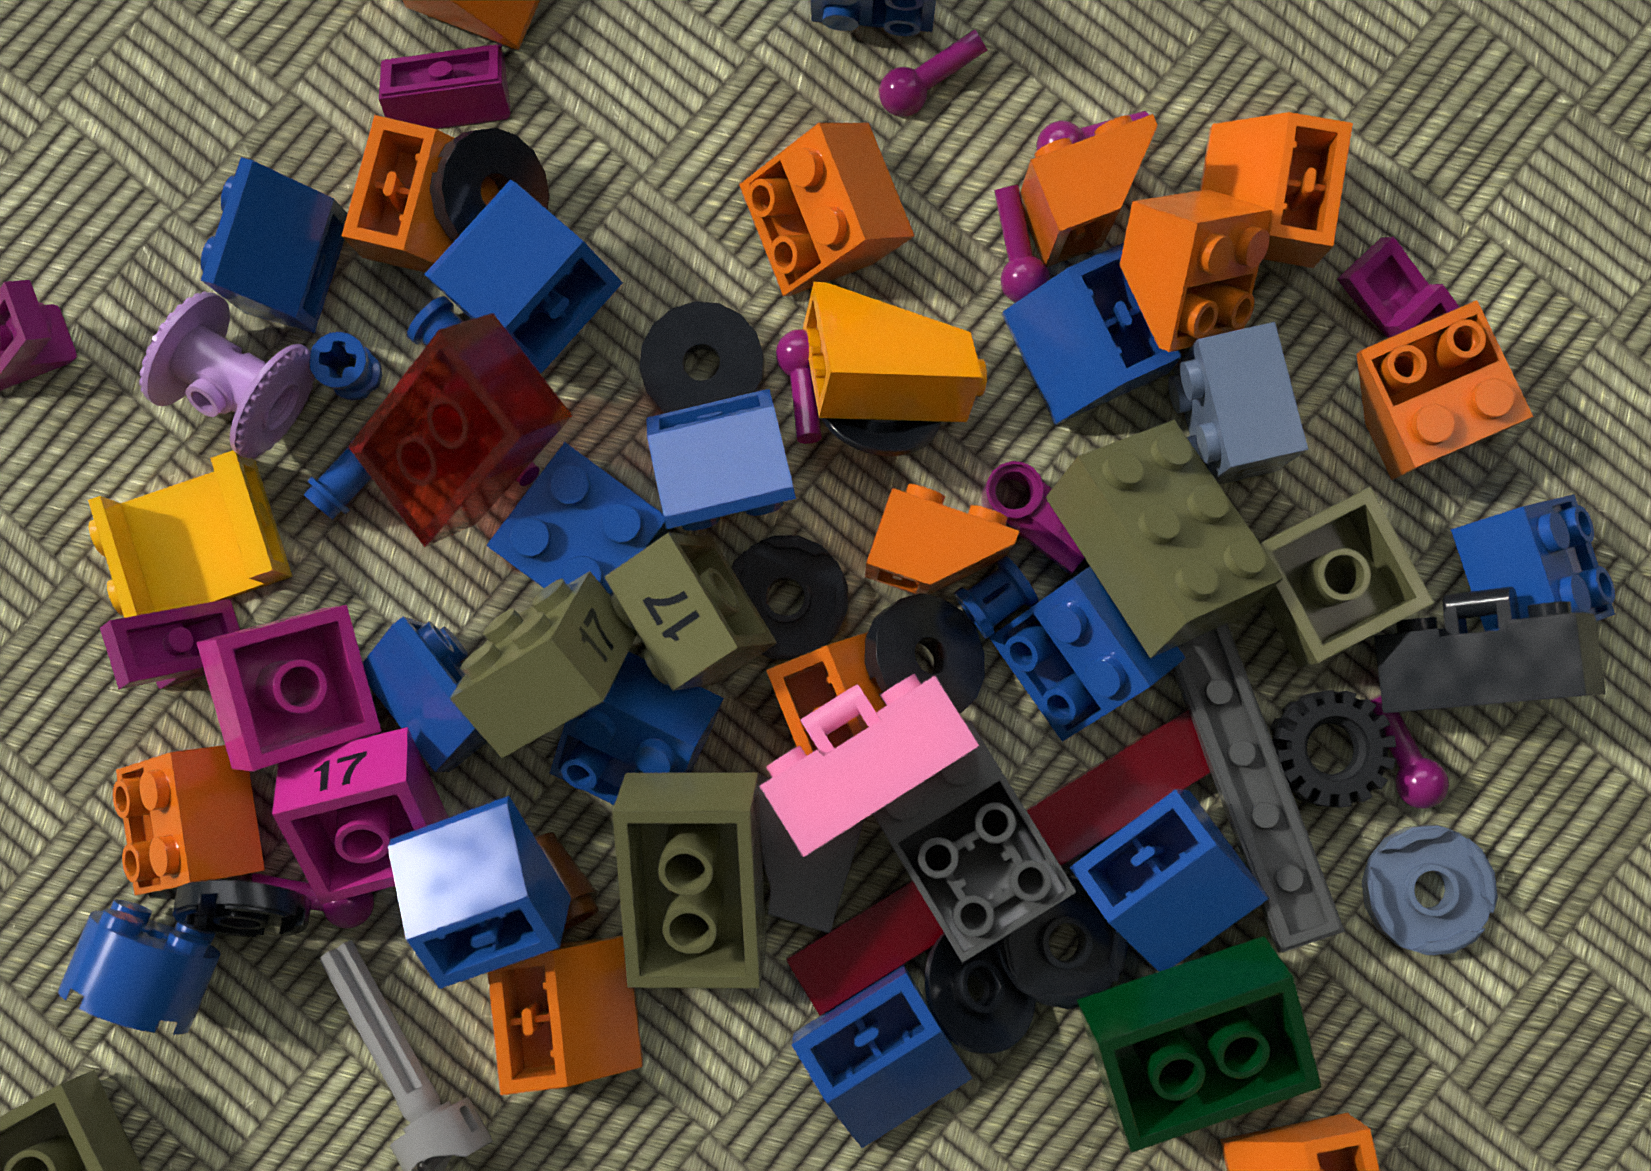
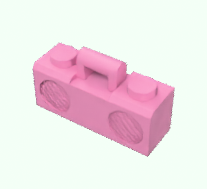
M913 674L881 694L887 706L877 713L859 685L856 684L801 719L802 724L818 749L807 756L802 747L798 746L766 767L772 778L760 785L803 857L979 746L935 676L921 684L917 676ZM860 714L869 728L834 749L826 735Z

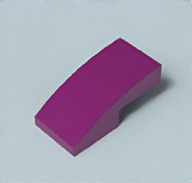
M1381 237L1337 278L1349 296L1387 338L1460 308L1443 284H1428L1394 237Z

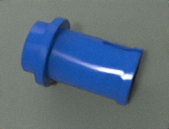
M355 438L318 480L311 476L308 482L312 486L304 493L307 499L332 520L341 511L347 515L350 509L346 505L380 469L382 470L386 466Z

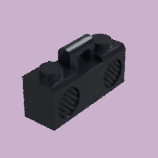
M1513 586L1444 595L1442 606L1445 629L1438 628L1437 617L1416 618L1397 622V633L1374 636L1383 713L1606 694L1597 622L1594 613H1572L1571 601L1528 605L1529 618L1520 619L1518 598ZM1498 616L1499 630L1468 633L1466 618Z

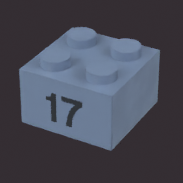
M1275 322L1197 339L1173 368L1174 376H1170L1168 379L1169 394L1173 408L1176 413L1184 412L1190 435L1187 439L1219 485L1276 472L1308 450Z

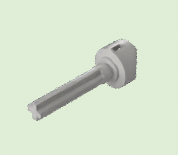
M347 941L338 948L328 951L321 956L320 962L394 1095L397 1106L403 1117L411 1123L403 1129L405 1134L390 1145L402 1170L445 1171L453 1155L467 1157L493 1142L491 1135L469 1097L453 1105L450 1101L441 1105L439 1094L433 1083L428 1079L353 941Z

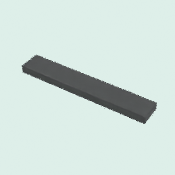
M1226 623L1179 645L1178 648L1186 658L1175 666L1172 671L1186 708L1189 710L1243 861L1270 897L1269 900L1260 906L1277 951L1283 953L1345 932L1228 624Z

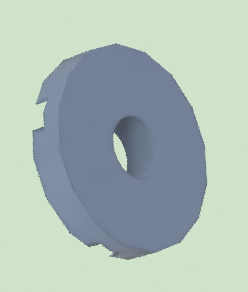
M1438 825L1408 826L1385 837L1368 857L1362 879L1364 906L1376 929L1395 945L1425 955L1455 953L1475 942L1486 929L1482 927L1488 921L1489 914L1494 913L1498 898L1495 872L1483 850L1459 832ZM1434 871L1441 877L1445 892L1442 900L1437 905L1425 908L1416 899L1415 883L1423 873Z

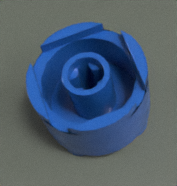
M115 899L110 909L91 912L58 989V994L64 1000H67L74 991L84 996L79 1007L80 1010L114 1024L156 1033L160 1020L178 1022L173 1034L188 1033L220 958L219 950L211 945L216 933L194 929V926L187 924V921L184 920L178 921L175 928L150 920L152 914L150 909L125 900Z

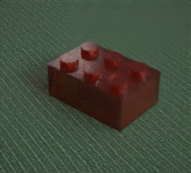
M494 313L439 329L348 448L422 545L427 547L476 525L573 415Z

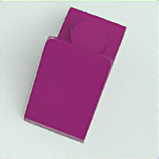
M30 280L5 281L0 287V391L70 364L77 358V353L61 309L54 304L44 305L38 302Z
M231 599L110 620L100 627V631L118 689L156 682L158 688L163 689L205 675L196 642L240 631Z

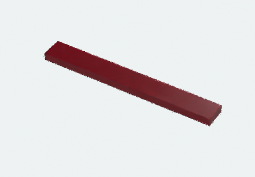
M1185 709L1025 809L1060 866L1132 822L1175 789L1183 790L1210 773L1189 710ZM911 879L832 928L830 933H824L786 957V961L819 1016L933 946L944 931Z

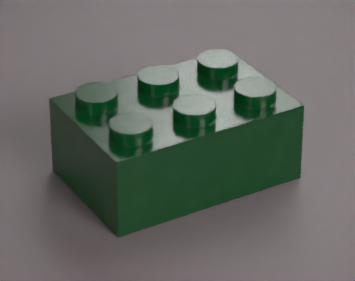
M1265 936L1077 1000L1109 1107L1131 1153L1322 1088L1294 977Z

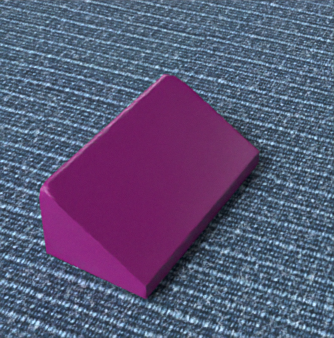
M502 44L381 61L379 102L384 116L434 129L510 118V99Z

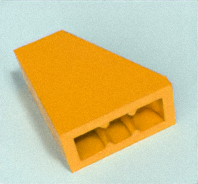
M813 282L803 329L806 330L808 335V360L819 418L939 422L968 421L975 398L981 397L984 394L987 383L986 363L984 359L977 358L971 332L827 282Z

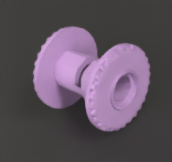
M206 291L201 294L196 293L192 298L188 297L183 304H179L175 311L168 315L166 321L160 325L158 332L153 336L152 342L146 350V356L142 361L143 367L139 374L141 376L139 385L142 386L141 392L146 399L158 406L173 404L187 396L189 402L199 412L209 417H215L219 413L235 412L230 430L231 448L242 457L256 458L258 455H263L267 450H270L275 443L281 440L303 410L315 380L309 364L311 350L302 344H293L279 351L267 363L249 352L242 354V348L225 339L230 321V309L227 301L216 293Z

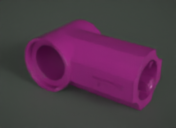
M1010 461L1000 464L992 471L985 484L981 498L982 506L1007 516L1008 520L1005 526L1019 530L1018 535L1071 575L1084 560V556L1045 498L1052 489L1042 482L1041 476L1032 466L1024 462ZM1005 480H1015L1021 483L1027 491L1028 504L1020 509H1008L1002 506L995 494L996 485Z

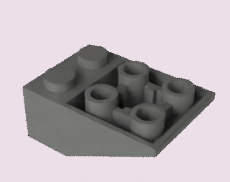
M971 721L965 724L979 744L977 748L872 813L962 963L1076 893V890Z

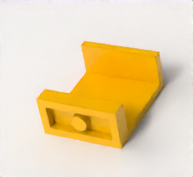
M232 450L211 457L214 471L123 503L102 496L88 500L94 520L89 522L90 537L97 551L106 557L112 577L107 582V591L110 601L118 614L125 618L226 600L293 577L256 460L242 457Z

